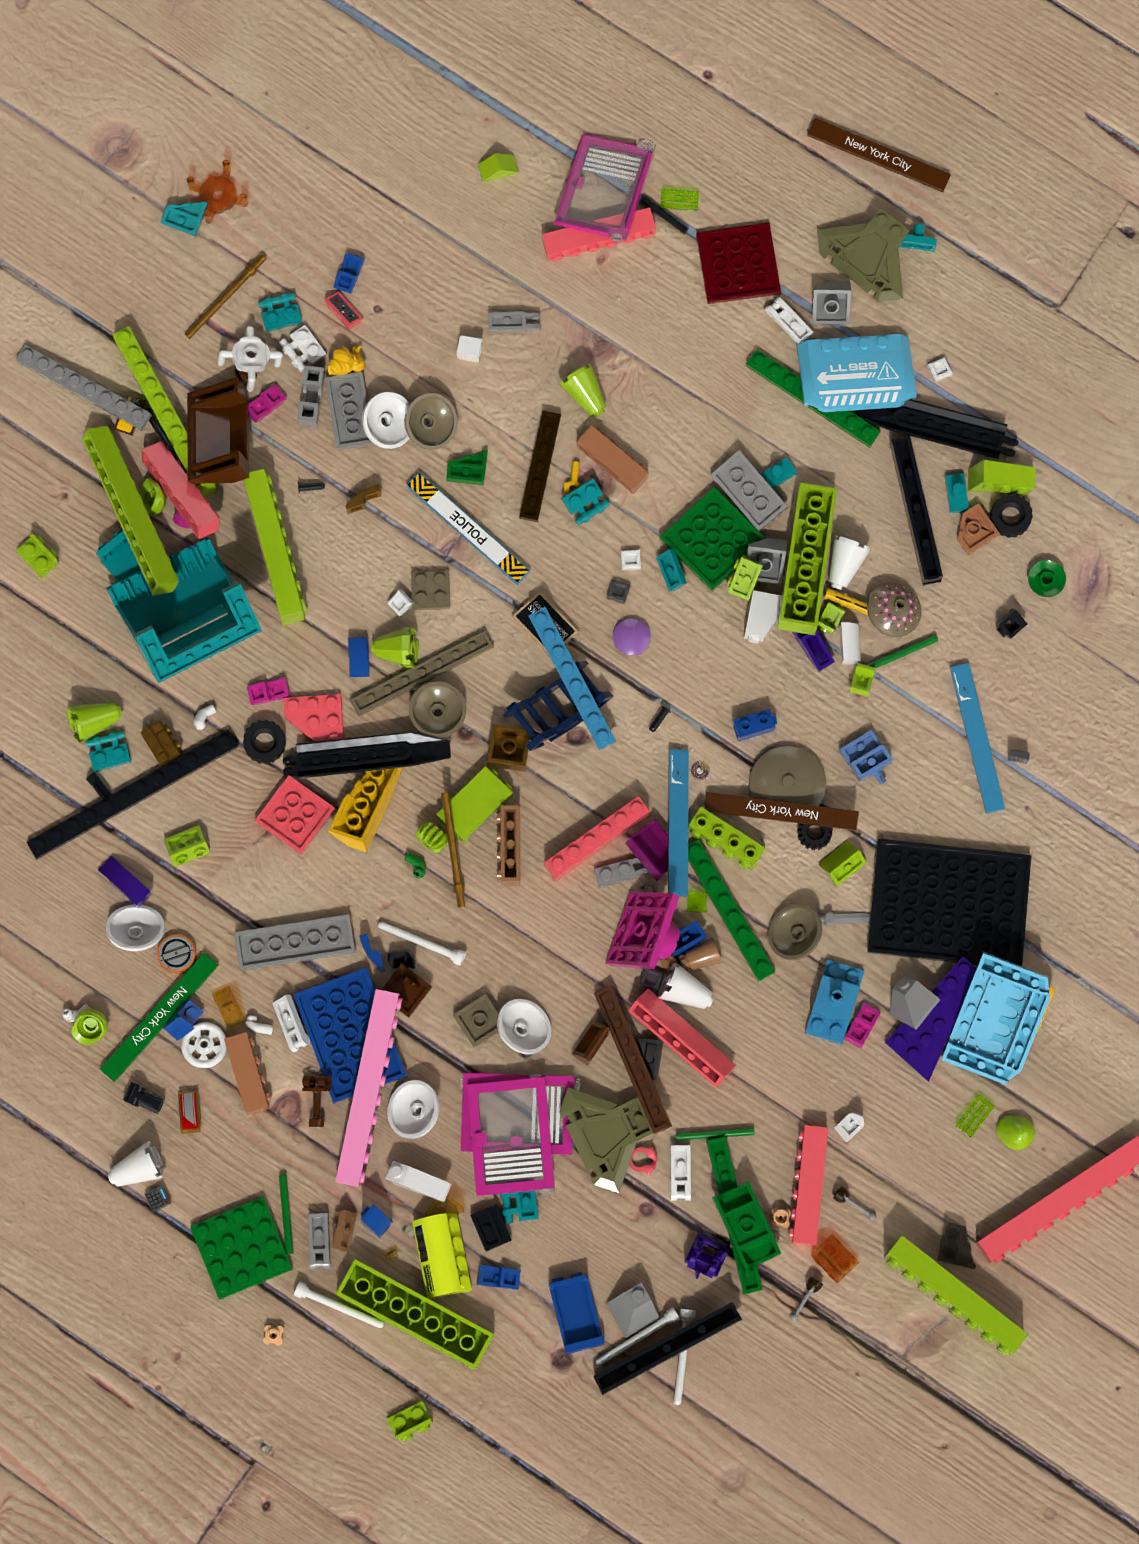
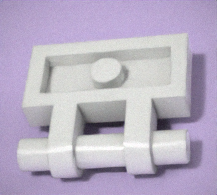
M306 325L290 335L292 343H288L286 339H282L279 342L284 354H288L293 366L298 368L300 372L305 371L303 363L306 361L313 366L327 356ZM298 348L303 355L298 357L294 350Z

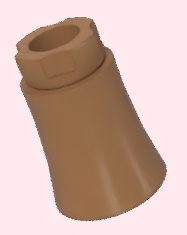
M713 938L678 955L682 968L687 972L722 963Z

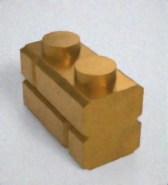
M158 721L140 732L161 767L181 756L179 751L182 748L176 739L173 741L169 736L172 732L167 724L163 725L161 721Z

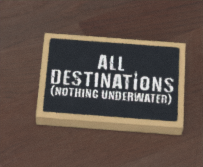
M539 591L512 618L549 656L528 615L546 607L565 645L579 631Z

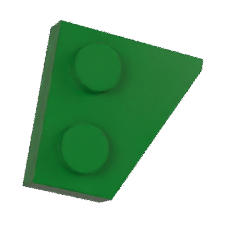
M482 450V453L473 456L470 454L461 459L448 461L446 482L484 485L488 450Z

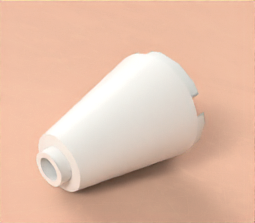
M835 535L828 581L832 583L831 587L842 590V587L847 588L871 548L866 545L862 547L859 542Z
M673 963L668 969L671 973L668 976H664L658 991V998L701 1009L710 1007L714 1000L712 991L679 964Z
M150 1141L145 1142L110 1168L108 1178L111 1184L119 1187L165 1177V1171L161 1172L160 1168L164 1165L156 1147H150Z

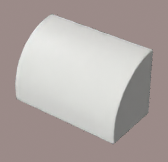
M841 622L842 665L861 664L859 625Z

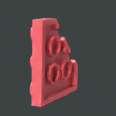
M341 694L283 698L285 719L297 727L310 740L317 742L344 739Z

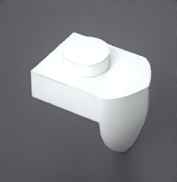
M849 1113L833 1128L845 1142H848L864 1127V1117L859 1113Z

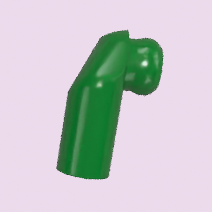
M408 852L404 860L413 865V875L415 878H423L426 873L424 861Z

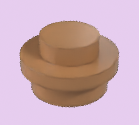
M673 954L667 959H659L661 965L666 969H669L673 963L678 962L677 956L674 957Z

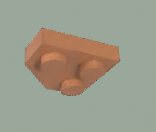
M979 503L962 514L957 541L967 555H970L1000 535Z

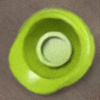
M151 478L146 479L139 489V494L149 515H157L166 506V494L155 480Z
M85 1009L75 1017L71 1033L81 1044L92 1045L106 1035L108 1021L100 1011Z
M1006 1115L997 1124V1135L1008 1148L1022 1150L1033 1142L1035 1128L1028 1119L1017 1115Z

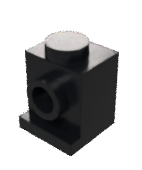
M1012 608L996 623L998 626L996 630L1003 638L1006 636L1011 639L1028 624L1017 610ZM1011 621V627L1007 628L1006 623Z

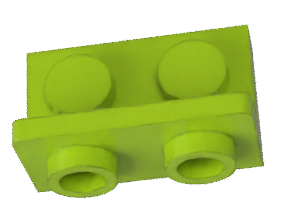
M31 533L29 535L30 538L16 552L43 579L59 565L56 559L58 555L51 548L48 550L44 546L45 542L39 535L35 537Z
M745 555L741 559L737 558L734 569H736L735 575L730 576L727 583L729 587L728 593L749 601L763 565L748 559Z
M199 825L163 839L174 867L210 853Z
M423 1401L387 1418L397 1441L401 1439L402 1442L412 1438V1433L418 1430L422 1433L430 1429V1424L433 1423Z

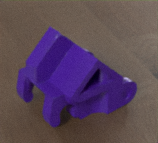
M698 1231L684 1263L688 1264V1268L698 1272L696 1279H698L700 1273L710 1278L713 1276L717 1278L731 1246L718 1243L701 1235L702 1233ZM703 1244L717 1250L716 1255L712 1257L703 1253Z

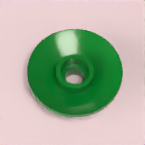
M1043 560L1031 568L1028 575V583L1037 595L1053 597L1063 590L1066 584V574L1058 563ZM1048 578L1050 582L1044 583L1043 579Z

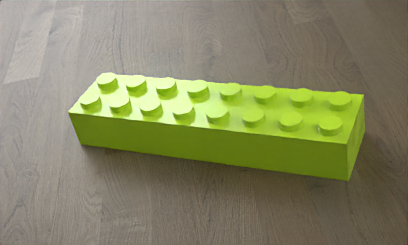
M265 469L249 472V478L244 479L282 625L305 620L304 614H307L303 597L299 598V596H302L299 581L294 580L297 578L294 562H289L292 561L289 544L285 545L288 541L284 526L280 527L283 525L280 510H275V508H278L275 492H271L274 489L270 474H266Z
M802 482L799 484L777 625L779 630L815 635L837 488Z
M904 1236L897 1240L884 1257L887 1260L886 1264L894 1270L898 1268L903 1272L901 1275L909 1282L913 1280L918 1284L917 1288L924 1294L929 1293L934 1297L933 1301L941 1307L945 1305L949 1308V1313L953 1317L963 1319L965 1321L964 1325L971 1331L977 1330L981 1334L980 1338L988 1344L992 1342L996 1345V1350L1003 1356L1014 1354L1029 1335Z
M354 1259L336 1292L337 1297L474 1371L477 1370L494 1338L493 1333Z

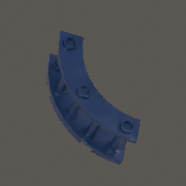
M576 661L575 664L600 709L614 696L610 691H599L582 669L589 664L587 661ZM561 677L545 688L543 686L538 689L532 697L518 703H511L506 708L508 711L503 714L504 718L514 715L528 733L531 741L526 746L530 751L544 746L543 742L548 739L550 742L554 741L584 721ZM558 688L562 690L576 709V713L569 718L563 715L549 697V694ZM540 700L544 701L559 721L558 725L553 728L546 724L533 707ZM526 709L543 732H536L521 711Z

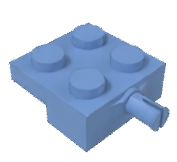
M872 730L839 749V752L859 782L875 776L880 785L887 781L881 771L884 767L891 764L893 759Z

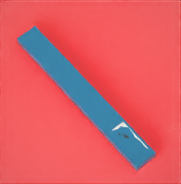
M966 663L950 667V672L985 813L1004 810L1005 806L970 665Z
M669 749L668 893L687 897L689 750Z

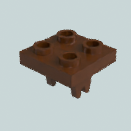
M401 963L381 990L400 994L399 998H402V1005L399 1011L410 1018L433 986Z

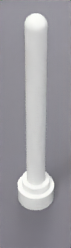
M382 921L378 923L380 929L447 956L458 966H461L465 959L466 952L463 950L454 949L453 951Z
M299 1281L293 1296L300 1299L301 1297H308L377 1328L384 1326V1322L310 1290L306 1283Z
M671 1307L666 1310L667 1313L664 1314L663 1318L596 1360V1365L602 1366L668 1323L670 1325L679 1322L680 1318L674 1308Z
M680 1309L681 1321H683L682 1329L690 1325L691 1322L693 1323V1319L696 1316L695 1310ZM687 1350L679 1354L674 1393L675 1405H680L682 1402Z

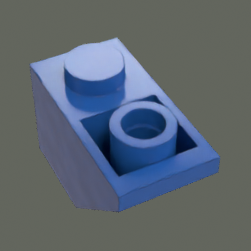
M374 1204L371 1207L367 1206L360 1214L362 1224L378 1238H381L393 1224Z

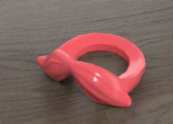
M654 1147L634 1149L629 1163L630 1167L636 1172H644L650 1176V1173L656 1168L657 1161ZM637 1152H644L649 1158L653 1159V1163L636 1167L632 1159Z

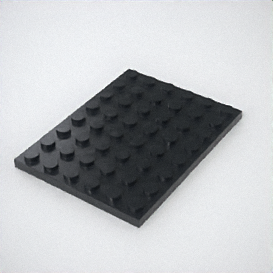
M878 839L867 953L958 963L964 957L972 965H978L983 952L1022 966L1032 855Z

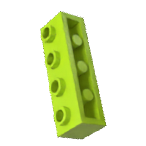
M703 807L699 808L688 825L689 833L693 837L704 839L706 845L712 849L718 848L722 851L723 856L730 860L732 858L738 861V865L745 870H748V868L753 870L766 849Z

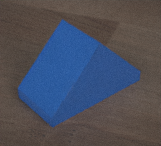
M697 920L680 930L679 941H677L676 949L672 953L674 957L692 949L707 937Z

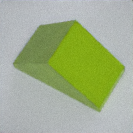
M495 153L478 164L483 182L519 173L514 155Z

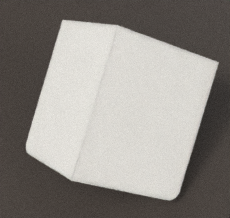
M461 335L457 348V359L479 363L482 339Z

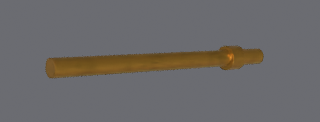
M260 255L252 264H249L244 269L245 272L185 333V336L191 339L244 282L258 272L257 269L266 261V258Z
M443 792L441 796L454 879L453 892H456L457 906L459 908L465 907L463 894L465 887L461 880L449 792Z

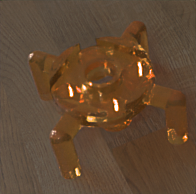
M228 160L222 162V175L208 177L202 186L195 184L193 177L187 178L189 190L198 192L201 202L209 203L204 211L205 221L208 224L212 223L215 214H221L228 209L230 210L235 204L242 207L248 206L247 195L242 193L239 196L240 198H238L234 183L228 179L231 173ZM217 191H221L223 193V197L220 199H216L213 197V194Z

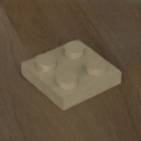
M449 571L411 572L412 601L414 602L412 611L450 609Z
M486 994L453 1014V1017L474 1048L499 1033L497 1028L498 1012Z

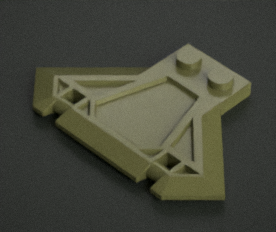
M880 208L869 223L817 230L820 255L824 259L830 255L833 258L831 264L865 292L868 293L871 289L876 292L874 299L878 302L903 299L898 246L909 234L910 230L883 208ZM836 245L841 248L839 252L834 250ZM878 280L884 283L882 287L876 284Z
M568 1087L559 1113L561 1118L568 1116L570 1124L566 1125V1128L586 1170H594L596 1176L591 1178L594 1185L619 1193L637 1141L653 1133L639 1098L636 1097L618 1105ZM579 1110L582 1118L577 1119L574 1112ZM605 1164L607 1171L603 1172L600 1165Z

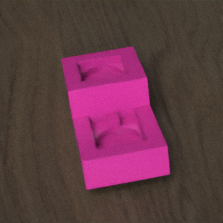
M273 385L262 392L260 397L248 404V415L257 423L279 407L287 398L276 385Z
M285 677L271 682L264 681L247 686L251 705L291 697L288 681Z
M864 1003L844 1039L862 1048L881 1012Z

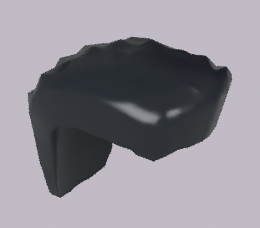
M404 949L389 952L387 960L392 968H398L402 963L406 967L415 969L416 959L413 951Z

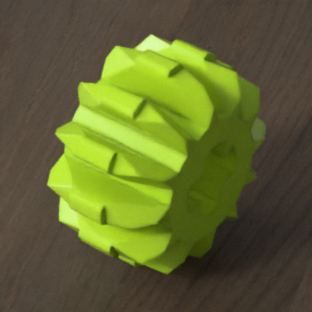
M430 822L422 824L415 834L422 846L432 853L438 854L448 843L446 834Z

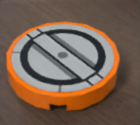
M175 934L162 940L157 950V957L165 970L172 973H182L190 969L194 963L196 950L190 939L186 936Z

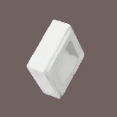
M945 357L927 365L935 382L953 374Z
M621 550L622 570H641L640 550Z
M401 589L396 592L387 604L400 617L404 615L414 602Z

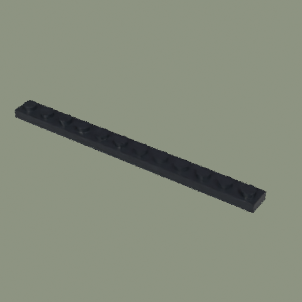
M227 730L26 843L35 859L38 860L237 749L238 745L230 731Z

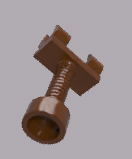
M304 1076L302 1079L304 1086L302 1091L313 1092L314 1114L309 1119V1127H324V1119L320 1116L321 1091H331V1077L319 1076V1088H314L316 1084L315 1077Z

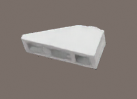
M396 1161L392 1162L386 1179L394 1185L442 1202L445 1201L452 1185L449 1182Z

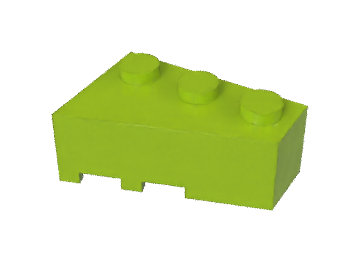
M983 460L968 470V491L1028 495L1029 492L1035 489L1036 467Z

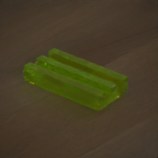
M662 189L661 208L697 211L699 191ZM665 201L694 203V205L665 203Z
M978 1095L956 1127L971 1138L995 1106ZM981 1101L982 1105L964 1127L962 1123L977 1103ZM985 1106H988V1110L985 1112V1114L982 1116V1118L979 1120V1122L976 1124L973 1130L969 1131L968 1128L971 1126V1124L974 1122V1120L977 1118V1116L980 1114Z

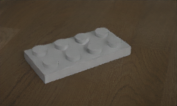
M362 372L326 377L337 451L375 445L366 436L362 424V415L367 404Z
M740 450L710 474L759 532L788 508Z

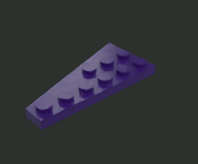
M964 957L931 991L940 1001L920 1026L914 1029L902 1023L885 1042L886 1045L928 1082L976 971V967Z

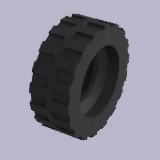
M1017 494L1003 495L1000 499L998 498L990 512L991 522L1000 535L1007 538L1021 536L1027 531L1033 518L1030 503L1024 497H1020ZM1008 507L1016 508L1020 512L1019 522L1013 525L1005 523L1002 519L1003 510Z
M259 720L256 723H252L246 729V733L243 736V745L246 754L251 760L259 764L273 763L284 753L286 747L285 735L281 727L276 725L275 722ZM261 733H268L274 739V745L268 751H261L255 745V739Z

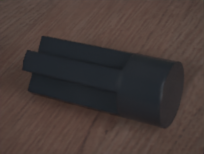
M95 772L86 778L102 799L111 795V792Z

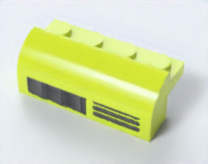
M457 1213L432 1215L412 1221L427 1298H440L451 1294L472 1291Z

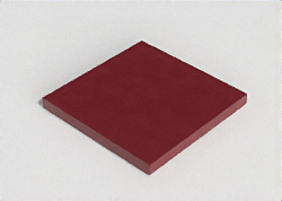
M770 222L696 232L707 304L781 294Z

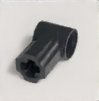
M131 1082L122 1100L158 1115L165 1099Z

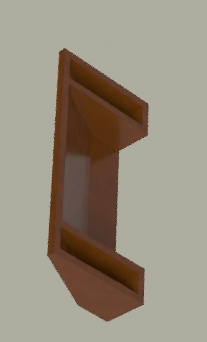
M238 377L187 393L189 483H235L249 478L248 391Z

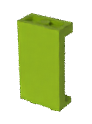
M485 766L450 800L455 836L463 844L469 840V837L508 798L511 799L513 797V788L506 781H500L498 773L492 768L489 770ZM442 808L436 815L437 819L446 826L444 810Z

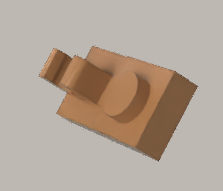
M348 1210L334 1212V1215L338 1216L339 1219L338 1223H332V1226L337 1228L333 1236L332 1248L342 1252H349L357 1214Z

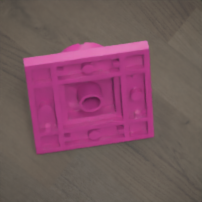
M630 891L605 963L616 967L655 969L659 959H667L676 949L677 941H679L680 937L679 927L671 922L673 913L677 908L679 896L674 893Z

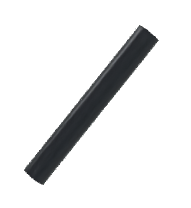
M644 196L641 199L644 205L684 235L687 233L688 227L649 198Z
M146 408L145 410L152 415L149 419L151 426L168 451L172 450L173 445L152 411Z

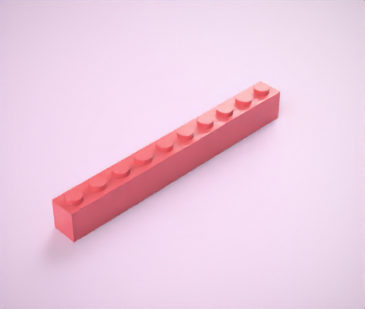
M1139 1135L978 1241L976 1244L989 1263L992 1261L998 1263L1005 1258L1004 1253L1009 1250L1013 1253L1022 1247L1020 1244L1022 1241L1027 1239L1029 1242L1037 1237L1036 1232L1043 1228L1046 1231L1054 1225L1053 1221L1057 1218L1063 1220L1069 1216V1210L1075 1207L1078 1210L1087 1204L1085 1200L1090 1196L1094 1199L1102 1194L1101 1189L1105 1186L1111 1188L1117 1184V1178L1123 1175L1126 1178L1135 1172L1133 1168L1139 1165Z

